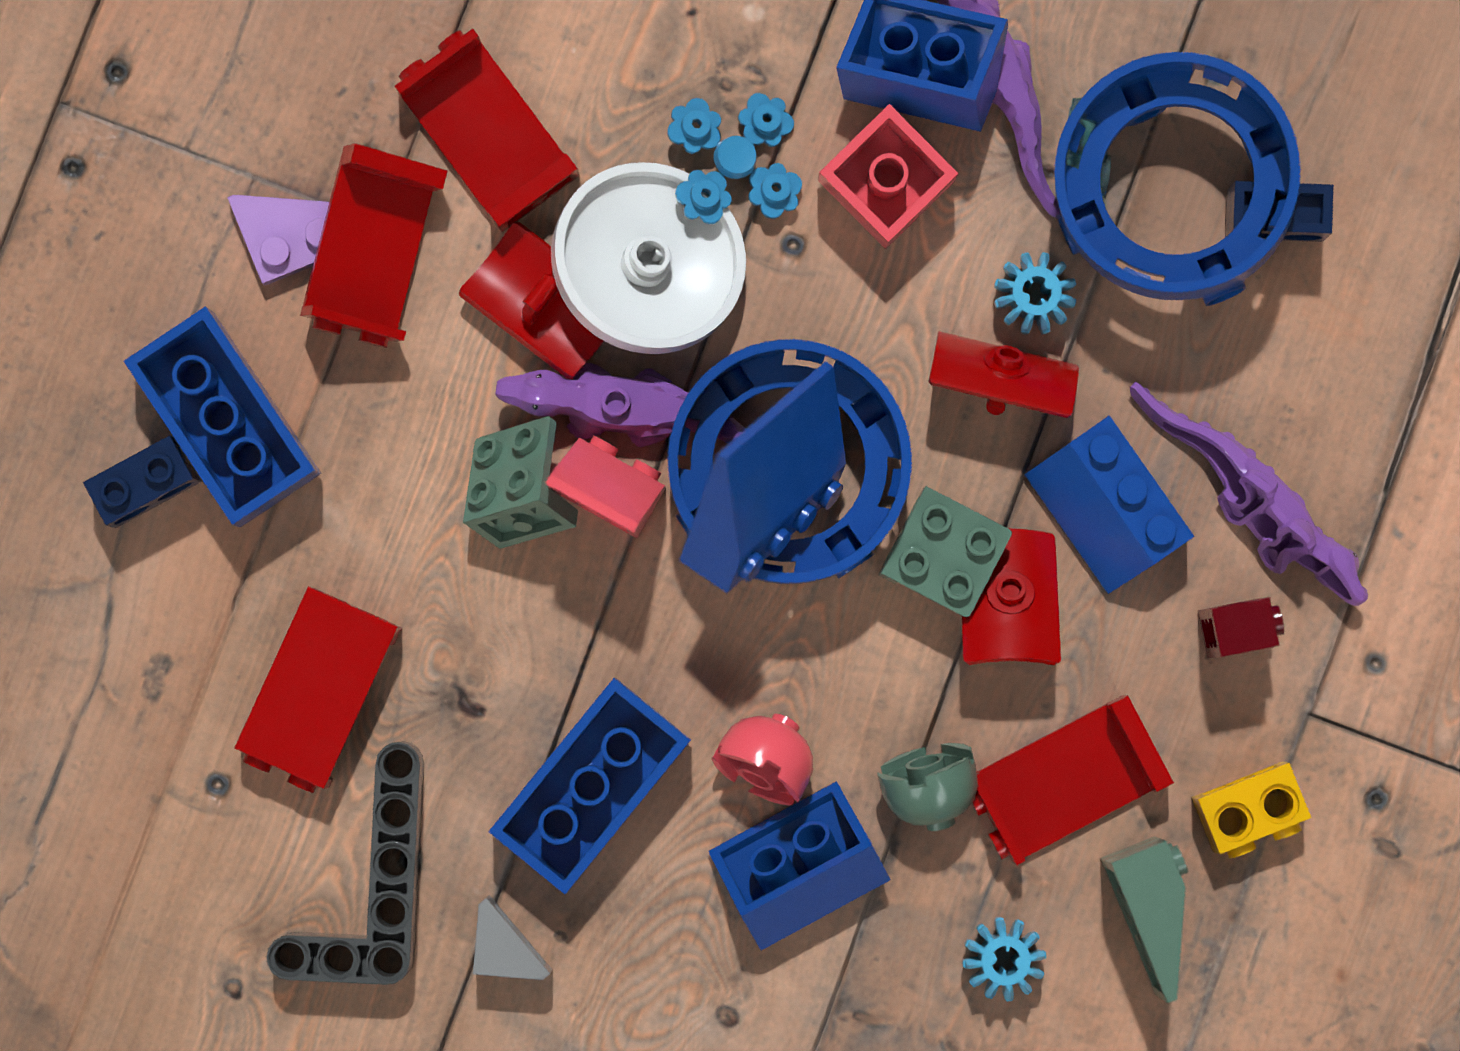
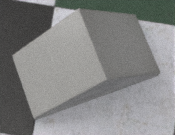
M489 895L478 907L473 974L534 980L546 978L551 973L552 968Z

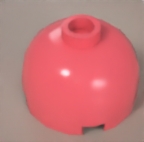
M773 714L772 718L754 716L740 720L731 726L712 757L715 767L732 782L735 783L738 775H740L747 782L754 785L748 790L752 794L773 803L787 806L793 805L795 800L799 802L813 771V755L807 741L798 733L799 725L781 714Z

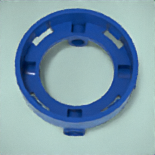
M1191 52L1159 53L1128 62L1100 79L1081 98L1070 114L1058 143L1054 176L1060 214H1057L1056 218L1072 255L1080 253L1092 268L1104 278L1123 289L1149 298L1161 300L1202 298L1206 306H1211L1238 295L1246 289L1245 279L1265 264L1276 251L1291 224L1295 212L1301 168L1299 150L1293 128L1281 105L1261 82L1238 66L1219 58ZM1195 69L1204 71L1203 78L1216 81L1227 87L1231 80L1239 84L1241 90L1237 100L1214 88L1190 83ZM1168 107L1195 108L1208 112L1224 121L1242 140L1254 173L1252 198L1240 223L1229 235L1215 245L1189 254L1159 253L1146 249L1130 240L1110 218L1101 193L1103 162L1118 134L1126 126H1134L1150 120ZM1081 119L1096 124V126L1090 133L1084 146L1079 169L1067 165L1066 158L1068 150L1074 153L1077 152L1080 140L1086 130L1080 123ZM1275 193L1284 194L1287 198L1278 201L1276 211L1269 226L1274 227L1266 239L1258 237L1270 216ZM1119 260L1128 267L1122 269L1118 267L1116 263ZM1149 275L1162 277L1164 281L1151 280Z
M781 339L751 345L734 352L710 368L696 382L683 401L673 424L668 449L670 487L679 512L675 516L688 535L713 467L716 440L730 415L749 399L763 392L774 389L795 388L816 370L806 366L782 365L785 351L796 350L797 360L811 361L819 364L823 363L825 356L835 360L834 373L838 404L858 431L864 449L865 472L862 487L851 509L835 525L814 536L790 539L784 550L777 557L774 558L769 555L766 558L767 560L778 562H796L794 573H783V566L763 563L761 569L753 578L776 584L809 583L834 575L839 579L875 555L873 550L882 542L900 515L908 493L912 470V452L907 426L897 402L884 383L868 367L847 353L825 344L798 339ZM687 418L700 421L692 444L691 470L678 467V455L686 456L687 443L691 429L684 426ZM887 457L901 460V468L893 469L888 496L895 497L890 509L878 507L886 484Z

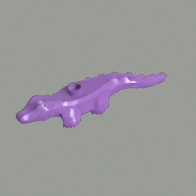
M937 0L939 4L1000 17L998 0ZM1007 30L997 92L992 104H996L1002 110L1012 126L1021 166L1030 188L1048 214L1056 217L1057 214H1060L1058 201L1047 184L1042 167L1041 114L1032 84L1029 46L1026 42L1012 39Z
M586 363L575 375L574 380L562 378L561 375L549 370H537L523 375L504 377L497 381L495 393L499 400L519 407L535 416L568 415L570 423L567 425V428L576 438L588 439L601 435L604 431L626 433L638 447L661 442L671 435L678 411L688 392L674 385L671 380L651 368L641 371L635 378L611 376L607 370L592 363ZM730 416L723 425L718 439L730 444L746 428ZM687 418L684 426L691 429L692 432H696L700 421Z
M1134 382L1131 385V396L1154 423L1171 436L1199 451L1209 461L1225 488L1217 497L1225 518L1234 525H1247L1260 541L1257 550L1260 558L1269 570L1281 574L1286 570L1287 565L1294 560L1313 572L1315 578L1322 585L1332 590L1348 604L1359 606L1368 599L1367 589L1361 586L1358 579L1359 559L1356 553L1337 543L1333 538L1327 537L1323 534L1320 527L1315 526L1302 497L1292 491L1275 474L1271 466H1266L1258 460L1254 450L1245 448L1235 440L1233 434L1229 432L1222 433L1213 429L1208 422L1202 421L1197 423L1190 420L1183 413L1174 412L1164 402L1158 401L1150 394L1147 388H1144L1139 383Z

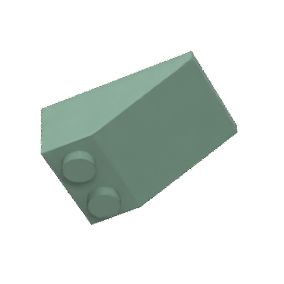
M1154 836L1100 859L1155 995L1166 1003L1177 1000L1186 890L1181 876L1187 874L1188 869L1177 845L1172 846L1166 840Z

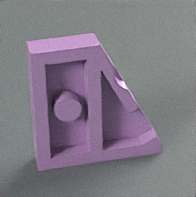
M246 195L227 197L264 286L313 266L329 202Z

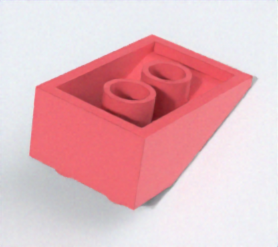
M596 436L592 437L590 443L578 438L552 471L545 484L563 498L638 539L666 489L665 485L658 482L662 473L637 459L632 467L615 458L619 451L618 448Z

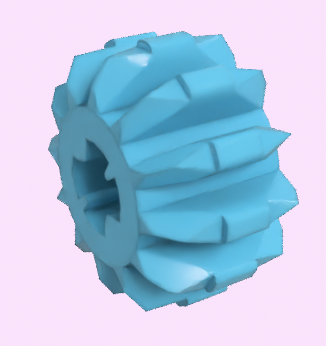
M1028 252L1021 254L1020 264L1022 271L1015 264L1007 262L1003 270L1012 281L997 279L994 283V288L1009 293V295L995 300V308L1002 309L1011 306L1013 310L1007 314L1004 323L1009 326L1018 316L1024 318L1021 325V333L1025 335L1030 332L1033 320L1037 321L1041 334L1049 333L1050 322L1048 316L1055 323L1063 325L1067 321V317L1058 306L1073 308L1076 305V299L1062 294L1063 291H1068L1076 286L1075 279L1068 278L1059 281L1058 276L1064 272L1067 266L1061 261L1052 271L1047 269L1050 259L1049 254L1045 252L1040 255L1035 267ZM1033 282L1041 284L1040 292L1047 295V301L1041 298L1037 305L1029 303L1030 295L1023 292V286L1029 289Z
M996 917L994 921L995 934L991 935L988 928L982 923L976 927L978 933L985 939L982 944L972 939H966L965 947L977 952L978 957H967L962 960V965L967 969L981 968L969 979V983L973 987L981 985L989 978L984 995L992 999L996 995L999 985H1002L1004 999L1009 1002L1014 1000L1012 985L1016 983L1026 995L1032 992L1031 986L1024 980L1027 974L1036 979L1043 978L1044 972L1038 967L1031 966V961L1046 959V952L1041 949L1028 951V948L1034 945L1040 938L1035 931L1026 934L1019 940L1024 929L1023 921L1016 919L1009 933H1006L1004 919ZM1000 947L1006 952H1009L1010 947H1012L1016 952L1011 957L1014 966L1008 971L1002 966L997 971L992 966L997 961L994 952Z

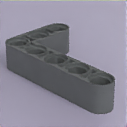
M401 741L386 745L378 753L375 763L367 935L311 932L287 933L273 941L268 948L266 956L268 967L278 978L297 981L388 985L400 981L412 969L415 953L424 777L423 755L419 748L412 743ZM397 749L406 751L411 756L413 762L411 772L403 778L394 776L389 771L387 765L388 757ZM392 799L403 800L410 808V818L404 826H394L385 817L386 805ZM388 849H400L406 855L408 865L402 875H392L383 867V855ZM385 898H395L402 902L405 907V916L401 923L390 924L383 920L380 915V906ZM284 943H294L302 949L304 960L300 968H288L280 960V950ZM342 945L350 949L353 954V964L349 970L339 971L332 967L328 957L332 946ZM382 948H394L401 954L403 964L399 972L387 973L380 968L377 957Z

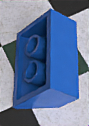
M864 0L836 67L843 99L882 109L890 104L899 113L981 132L997 92L1008 19L926 0Z
M1110 415L1024 474L1107 594L1144 572L1195 537Z
M837 781L708 851L743 921L761 951L890 881L880 858Z

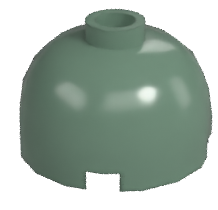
M944 743L941 744L943 753L926 755V748L922 747L898 755L885 762L881 766L882 773H877L888 808L901 820L912 825H926L929 831H939L953 826L956 823L955 818L963 814L974 801L978 788L973 752L971 747L965 744Z

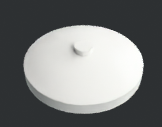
M639 162L618 165L604 170L586 181L573 194L555 226L551 246V264L556 286L563 301L574 317L587 330L603 341L624 350L642 354H664L680 351L701 342L711 335L730 314L743 288L746 272V253L742 234L736 219L728 207L723 209L721 219L715 224H706L700 217L694 220L688 219L684 215L685 205L680 204L675 197L677 186L684 181H688L689 173L663 164ZM706 192L701 193L704 198L709 197Z

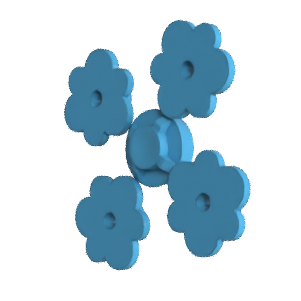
M755 93L750 96L747 101V108L741 110L738 115L739 123L745 126L743 137L731 136L723 139L721 142L720 132L717 129L721 124V117L717 112H709V106L703 99H691L686 107L676 106L672 110L671 118L673 122L667 130L670 141L679 145L683 144L686 152L690 154L697 153L701 147L708 150L715 148L714 163L719 172L712 171L706 175L700 170H694L689 174L688 181H684L677 186L675 197L680 204L685 205L684 215L688 219L694 220L700 217L706 224H715L721 219L723 209L727 208L732 201L730 193L725 191L727 182L724 176L732 179H741L750 174L749 183L753 189L749 192L748 199L753 205H760L762 214L767 218H778L784 210L793 211L797 207L798 198L796 195L802 188V180L797 174L792 172L786 173L785 167L780 163L772 164L769 169L763 167L754 169L757 162L754 146L764 142L769 147H775L780 143L781 136L788 135L794 127L792 116L784 112L786 106L782 99L773 98L770 100L762 93ZM762 117H767L769 122H765ZM692 123H697L699 128L693 127ZM772 186H776L779 191H773ZM706 192L709 197L704 198L701 193Z

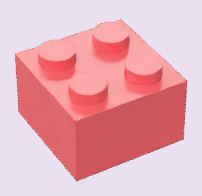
M888 104L819 172L818 181L887 249L955 182L959 173Z

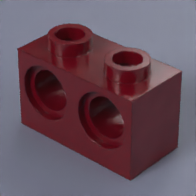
M1270 597L1198 610L1207 658H1219L1280 646L1278 635L1284 634L1283 617L1279 606L1271 605Z

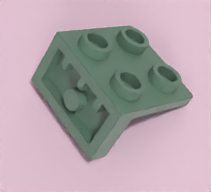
M549 416L482 436L475 440L463 523L499 549L576 527L578 509L560 497L557 492L549 489L545 484L550 476L556 431V421Z
M925 486L878 575L894 584L899 583L963 617H969L1012 535V531Z

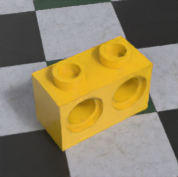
M1279 762L1191 797L1213 852L1218 854L1227 852L1229 859L1255 850L1257 847L1254 841L1272 834L1275 841L1302 831L1300 822L1312 818L1289 762ZM1279 789L1287 798V807L1281 815L1271 817L1264 808V800L1270 791ZM1234 807L1241 814L1242 824L1236 833L1225 835L1219 828L1218 819L1225 809Z

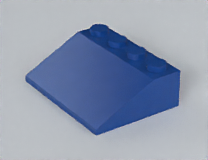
M825 361L716 456L679 561L727 594L742 580L750 582L757 575L764 560L769 555L774 558L777 557L788 544L791 535L795 531L799 533L805 532L813 522L817 511L822 507L826 510L830 509L843 490V485L839 483V480L846 465L834 366Z

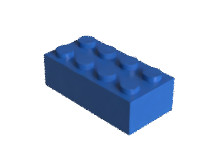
M206 306L124 360L129 371L232 525L241 528L322 474L216 314Z
M613 678L488 832L563 894H566L691 739L621 681Z

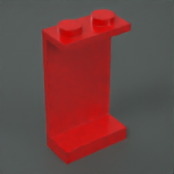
M472 28L466 34L459 30L439 44L438 49L440 53L428 62L424 63L422 59H419L406 67L399 74L401 81L394 87L503 233L513 223L525 217L580 175L578 168L567 153L564 154L483 46L475 30Z
M357 143L344 146L300 316L314 319L312 328L335 335H341L342 328L360 332L358 341L387 348L389 341H404L407 331L399 330L398 326L431 197L433 191L443 190L447 170Z
M308 586L234 747L246 753L242 761L267 773L270 772L272 766L288 772L290 775L287 782L311 793H314L317 786L323 789L329 788L333 781L331 774L390 645H395L402 627Z
M1122 695L977 771L978 788L975 799L971 804L978 816L984 813L988 814L995 828L988 836L1000 859L1003 860L1010 857L1015 865H1019L1025 862V857L1151 791L1158 792L1174 782L1129 696Z

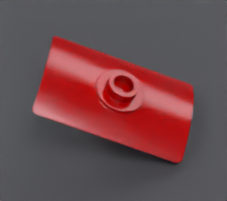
M515 222L509 227L490 255L459 290V296L567 379H573L604 343L602 339L587 330L574 317L563 301L553 275L551 246L520 222Z
M938 331L928 382L932 386L986 398V409L992 415L1002 414L1005 411L1006 404L1069 418L1073 413L1079 366L1023 352L1008 345L999 346Z
M1008 528L1012 531V535L971 615L969 617L962 616L963 660L968 665L1019 661L1055 666L1061 662L1055 536L1052 533L1037 530Z

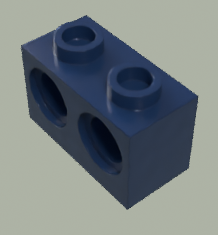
M1235 181L1228 188L1226 236L1235 229L1244 217L1252 198L1254 182ZM1300 183L1295 212L1283 238L1284 241L1323 242L1332 234L1334 185ZM1278 192L1275 193L1270 216L1258 237L1266 239L1274 228L1269 226L1276 211L1278 201L1285 200L1287 198L1286 195Z
M169 435L84 481L83 484L105 525L118 528L201 483V480L175 438Z

